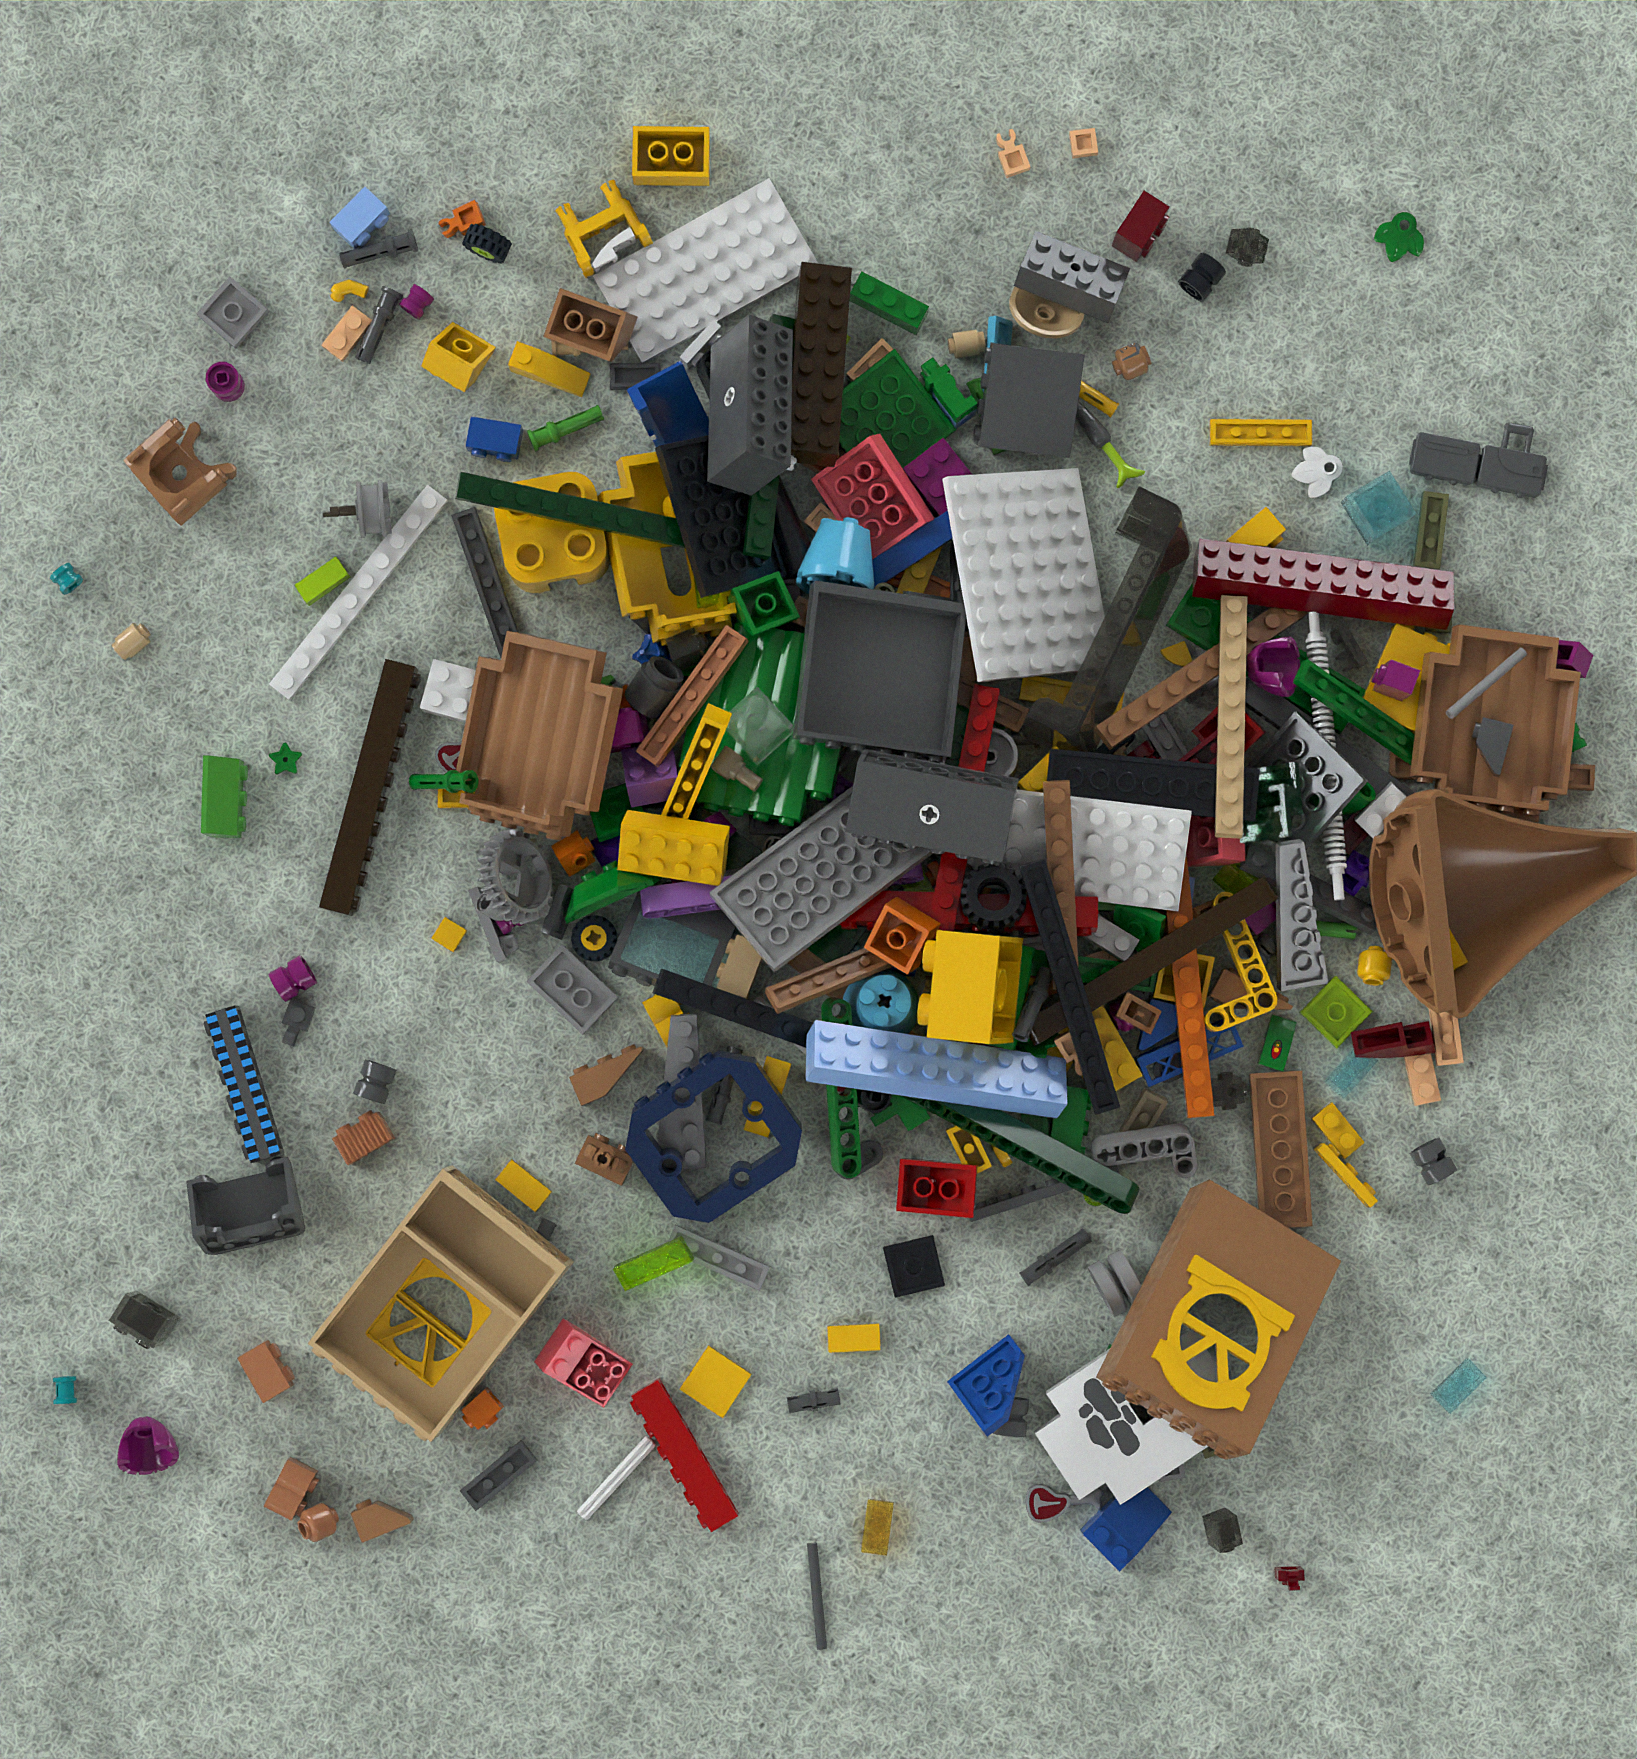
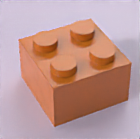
M895 897L885 904L864 948L908 975L919 967L923 958L925 943L927 940H933L941 923L902 899Z

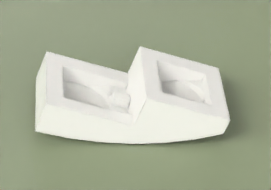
M630 227L615 236L599 252L592 263L596 274L618 262L617 252L636 243L635 235Z

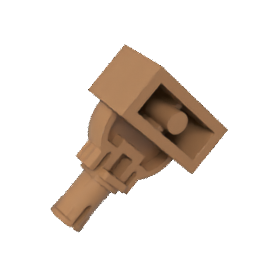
M595 1133L594 1137L588 1135L574 1164L622 1186L634 1163L625 1150L626 1146L619 1144L616 1148L608 1144L610 1139L601 1134Z

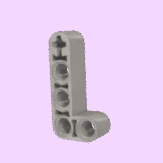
M1181 1123L1100 1135L1091 1142L1094 1161L1103 1166L1170 1157L1175 1174L1178 1177L1190 1178L1197 1171L1194 1141L1190 1129ZM1179 1136H1186V1139L1182 1142L1175 1141ZM1153 1140H1160V1141H1161V1142H1160L1158 1145H1156V1146H1150V1145H1149L1150 1142L1153 1141ZM1127 1144L1135 1145L1130 1150L1123 1149ZM1182 1160H1189L1187 1165H1178Z

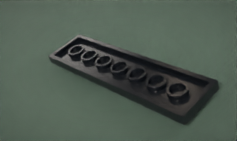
M1050 748L1047 781L1070 780V796L1191 811V816L1215 818L1216 764ZM1244 767L1243 821H1255L1260 769Z

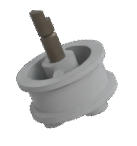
M378 480L377 484L361 485L360 481L356 482L357 500H355V505L330 507V511L323 512V518L338 517L339 515H356L357 520H359L361 538H365L366 534L382 533L383 537H387V534H392L388 483L382 482V480Z

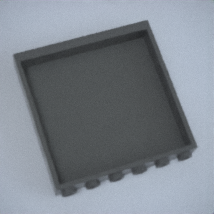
M814 581L810 585L793 739L800 740L799 743L812 746L815 745V742L825 743V747L830 749H841V746L851 747L852 752L862 753L864 749L888 754H902L904 757L917 759V757L927 758V761L940 764L950 758L966 621L964 603Z

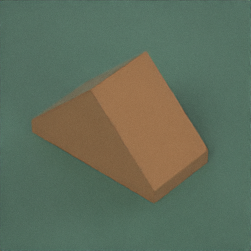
M1127 992L1114 1017L1151 1034L1162 1011Z

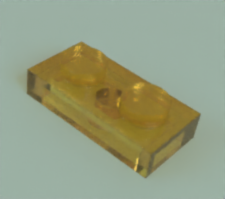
M868 1498L861 1552L887 1556L894 1502Z

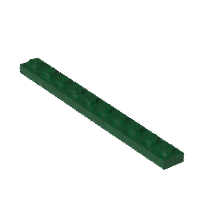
M777 314L771 315L769 322L792 329L794 332V318ZM780 475L755 494L749 496L743 555L766 560L771 557Z
M459 473L455 495L457 500L685 548L677 519L673 517L475 474Z

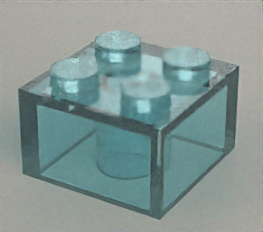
M1390 470L1347 495L1341 501L1342 506L1367 545L1408 522L1416 515L1415 510Z

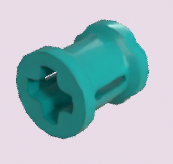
M76 1376L53 1378V1382L56 1383V1399L53 1400V1404L77 1403V1398L74 1397V1381L77 1380Z

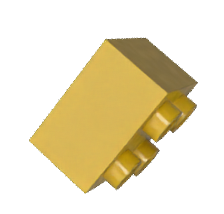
M937 930L936 941H926L922 964L925 972L933 973L931 994L922 993L920 996L917 1019L919 1025L928 1026L927 1038L983 1044L1014 1042L1012 1032L1014 1031L1023 938Z

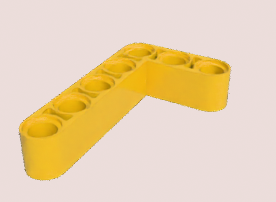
M1221 892L1214 898L1211 906L1214 907L1218 904L1219 899H1227L1233 894ZM1245 919L1238 923L1241 927L1239 935L1230 934L1228 929L1222 932V935L1247 995L1208 1011L1204 1016L1206 1029L1210 1032H1220L1265 1014L1277 1005L1276 992ZM1240 946H1246L1250 949L1251 956L1249 959L1245 960L1239 957L1238 948ZM1250 970H1256L1260 973L1261 980L1259 983L1254 984L1249 981L1248 972ZM1260 994H1266L1270 997L1271 1004L1268 1008L1259 1005L1258 997ZM1239 1003L1243 1004L1247 1009L1246 1016L1242 1018L1234 1013V1006ZM1212 1013L1221 1015L1223 1023L1220 1027L1211 1025L1209 1018Z

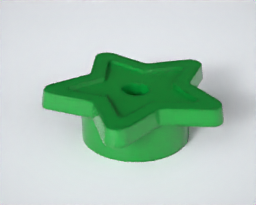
M285 742L282 744L279 752L269 754V757L276 763L275 774L278 775L285 770L294 774L297 773L296 763L302 756L301 752L291 751ZM285 757L288 758V761H287V762H284V761H283V759H284Z

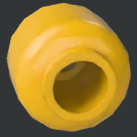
M1370 946L1368 950H1364L1359 954L1357 975L1367 985H1382L1384 981L1390 979L1392 958L1387 956L1383 947Z

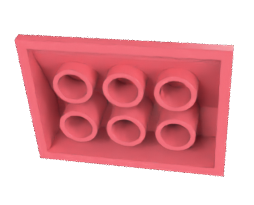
M881 434L869 436L837 459L835 467H826L811 478L837 521H843L846 517L854 518L859 521L858 525L870 530L872 559L935 519Z

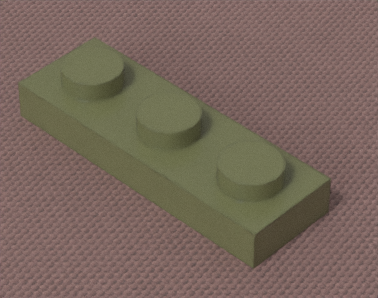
M1429 491L1422 492L1413 567L1440 570L1449 494Z

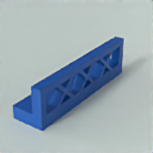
M1223 1019L1211 1023V1025L1214 1027H1220L1223 1023ZM1235 1026L1215 1033L1210 1032L1205 1027L1206 1041L1212 1045L1208 1054L1209 1061L1244 1047ZM1230 1030L1235 1044L1228 1047L1218 1045L1220 1035ZM1215 1037L1213 1042L1208 1041V1039ZM1179 1038L1133 1057L1137 1066L1141 1069L1148 1087L1182 1073V1067L1177 1068L1170 1065L1173 1054L1180 1052ZM1216 1047L1221 1048V1050L1214 1052ZM1168 1057L1166 1063L1160 1061L1161 1059ZM1154 1062L1165 1065L1161 1076L1151 1080L1146 1066ZM1168 1067L1175 1069L1173 1071L1166 1073Z

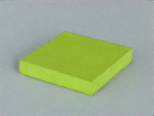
M1334 976L1299 1013L1335 1048H1338L1351 1035V1032H1354L1373 1011L1337 976Z

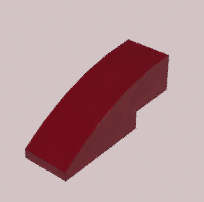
M1429 1021L1403 1026L1402 1022L1351 1032L1355 1057L1397 1058L1436 1052Z

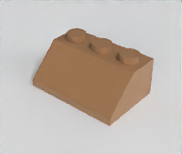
M560 288L543 337L612 362L630 341L638 317Z

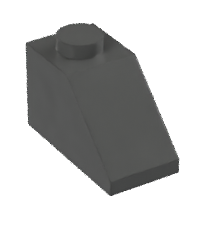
M1483 717L1481 723L1476 722L1472 737L1477 738L1475 745L1493 775L1499 777L1514 725Z

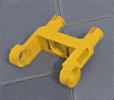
M615 180L608 181L611 191L606 182L601 185L600 189L603 191L610 207L596 215L579 222L570 203L563 204L567 215L561 206L555 210L565 227L564 235L576 256L577 264L582 269L585 278L595 273L590 264L591 258L582 242L601 233V229L605 228L607 230L626 220L635 235V239H639L643 248L653 244L648 230L643 223L641 224L629 200L621 195Z

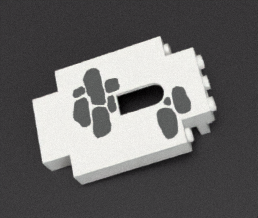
M1190 1328L1183 1332L1180 1330L1181 1350H1185L1204 1337ZM1108 1349L1046 1391L1047 1396L1059 1414L1037 1428L1035 1434L1079 1500L1106 1483L1121 1505L1208 1446H1201L1191 1439L1192 1436L1186 1432L1182 1433L1172 1429L1169 1426L1170 1422L1163 1418L1158 1419L1154 1417L1145 1424H1142L1129 1402L1124 1398L1125 1395L1119 1391H1111L1102 1385V1381L1096 1378L1110 1350ZM1206 1349L1187 1361L1188 1366L1199 1377L1211 1382H1218L1216 1353L1214 1351L1209 1354Z

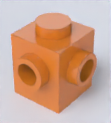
M578 830L570 834V837L567 836L551 846L569 877L596 861L591 853L595 848L588 837H581Z
M486 1387L461 1410L464 1414L462 1419L470 1428L475 1426L479 1430L484 1426L488 1429L499 1419L496 1414L504 1405Z

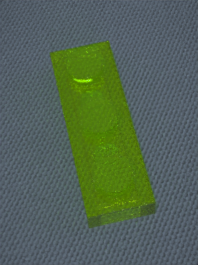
M680 1236L616 1264L613 1271L623 1289L627 1291L693 1262L694 1256L684 1238Z

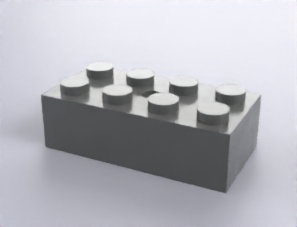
M1035 231L1020 266L1014 286L1109 323L1130 268Z

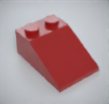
M914 1158L900 1159L896 1211L974 1218L978 1165Z

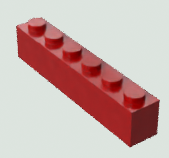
M660 1378L634 1392L631 1395L633 1400L630 1402L633 1410L637 1415L642 1414L646 1423L643 1426L650 1438L655 1436L659 1446L656 1448L664 1461L668 1459L673 1468L670 1469L674 1480L677 1483L682 1482L686 1491L683 1494L689 1505L695 1504L699 1514L696 1516L704 1529L708 1527L710 1532H713L738 1517L739 1512Z

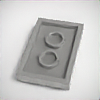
M563 944L526 981L582 1035L618 999V996Z

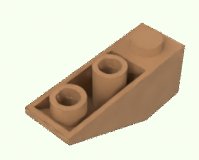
M1231 967L1229 970L1222 969L1207 997L1223 1005L1247 995L1238 971ZM1252 980V983L1254 984L1259 983L1256 980ZM1276 992L1278 1001L1272 1010H1291L1293 1006L1288 1004L1289 999ZM1260 994L1258 1003L1261 1007L1268 1008L1271 1004V999L1266 994ZM1239 1003L1234 1006V1009H1246V1007Z
M635 1044L621 1049L622 1055L612 1058L610 1054L598 1059V1065L589 1068L586 1064L574 1069L575 1075L569 1078L580 1105L583 1106L607 1096L644 1051L643 1048H636Z

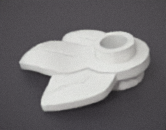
M1319 447L1303 449V456L1306 461L1301 462L1295 467L1292 477L1299 482L1309 483L1308 495L1310 498L1320 497L1330 490L1332 480L1337 479L1341 475L1343 465L1338 457L1327 455ZM1326 464H1334V470L1326 472Z

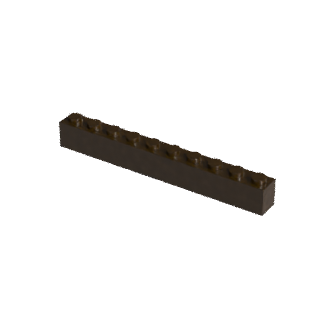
M385 659L319 908L353 916V912H358L361 897L358 896L360 886L364 887L366 884L368 872H365L367 862L372 861L375 850L374 847H371L373 837H378L381 829V822H378L380 812H385L388 798L384 796L387 787L391 788L394 780V773L391 772L393 763H398L401 754V748H398L399 740L406 735L408 724L404 723L406 714H411L414 705V699L411 698L413 688L417 689L420 683L421 674H418V669L415 666Z

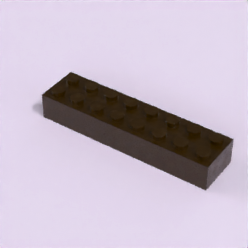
M801 262L792 344L791 455L797 459L796 463L835 467L838 457L851 267Z

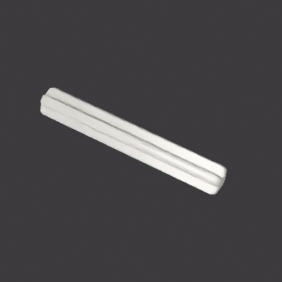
M645 1436L581 1505L577 1511L583 1519L588 1520L652 1451L656 1445L650 1437Z

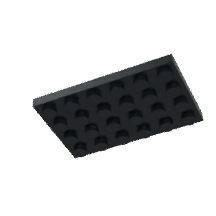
M709 435L664 444L655 448L701 598L731 591L735 587L777 571L780 572L782 578L788 576L774 530L771 557L768 560L743 555L750 495L707 481Z

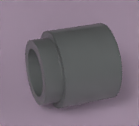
M659 656L651 657L649 661L641 665L625 690V698L639 713L658 719L682 687L681 682L684 679V675L680 668L670 660Z

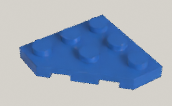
M1009 1334L947 1381L987 1437L1009 1420L1025 1358L1024 1353Z

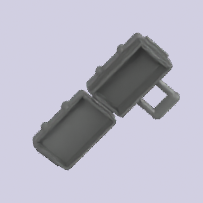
M1512 422L1504 425L1501 447L1486 445L1482 449L1481 454H1479V443L1420 432L1416 439L1413 440L1409 465H1411L1410 473L1424 476L1426 480L1435 478L1449 481L1451 485H1456L1457 483L1470 485L1477 478L1476 485L1478 487L1491 489L1492 493L1501 491L1516 494L1518 498H1523L1524 496L1536 498L1541 494V490H1544L1548 465H1546L1547 458L1545 456L1530 453L1534 434L1533 427ZM1510 433L1526 436L1523 452L1507 449Z

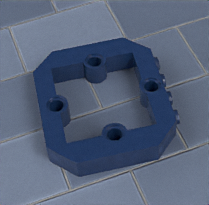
M724 1051L705 1054L698 1060V1065L692 1069L690 1066L684 1068L677 1074V1079L671 1083L668 1081L663 1082L655 1089L656 1093L648 1098L647 1095H644L634 1103L635 1107L632 1110L625 1150L673 1217L710 1223L796 1165L802 1134V1123L755 1057ZM728 1074H731L745 1094L742 1105L744 1116L752 1122L763 1120L780 1145L752 1164L747 1161L735 1162L730 1168L728 1180L697 1199L680 1175L683 1164L681 1153L675 1148L662 1149L648 1128L677 1108L690 1107L695 1100V1096ZM686 1088L690 1095L681 1098L676 1094V1090ZM753 1101H758L763 1107L758 1111H753L748 1105ZM665 1159H673L677 1165L673 1168H667L662 1162ZM739 1172H745L749 1175V1178L745 1181H739L735 1178V1175Z

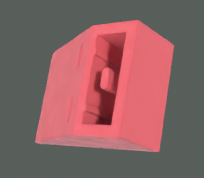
M564 1318L534 1361L545 1374L602 1407H605L633 1365L621 1355Z

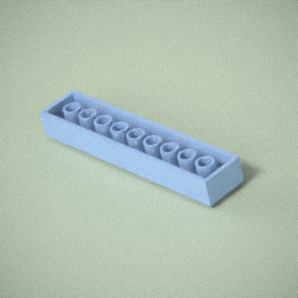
M818 1020L814 1021L807 1033V1082L1057 1118L1067 1105L1066 1060L1061 1057L1047 1055L1046 1058H1037L1028 1052Z

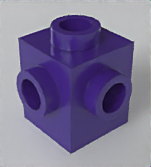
M1355 850L1346 857L1345 862H1341L1347 864L1345 874H1342L1344 891L1353 897L1362 886L1366 888L1369 885V859Z

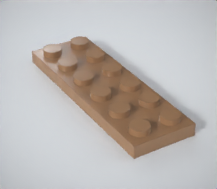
M1302 1071L1249 1074L1258 1210L1287 1228L1313 1226Z

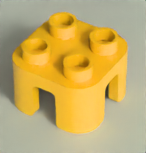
M563 472L513 482L598 501V495L591 480L578 472ZM494 508L504 564L512 580L520 589L529 593L546 592L551 590L549 583L572 578L576 579L578 585L599 580L607 572L610 565V556L604 531Z

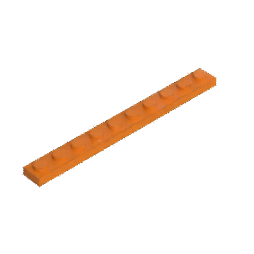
M1185 857L1179 910H1165L1168 934L1193 919L1187 857ZM1196 948L1171 963L1187 1118L1215 1116Z

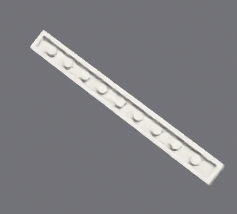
M428 484L392 528V534H388L272 679L269 683L270 686L291 701L448 503L446 498Z

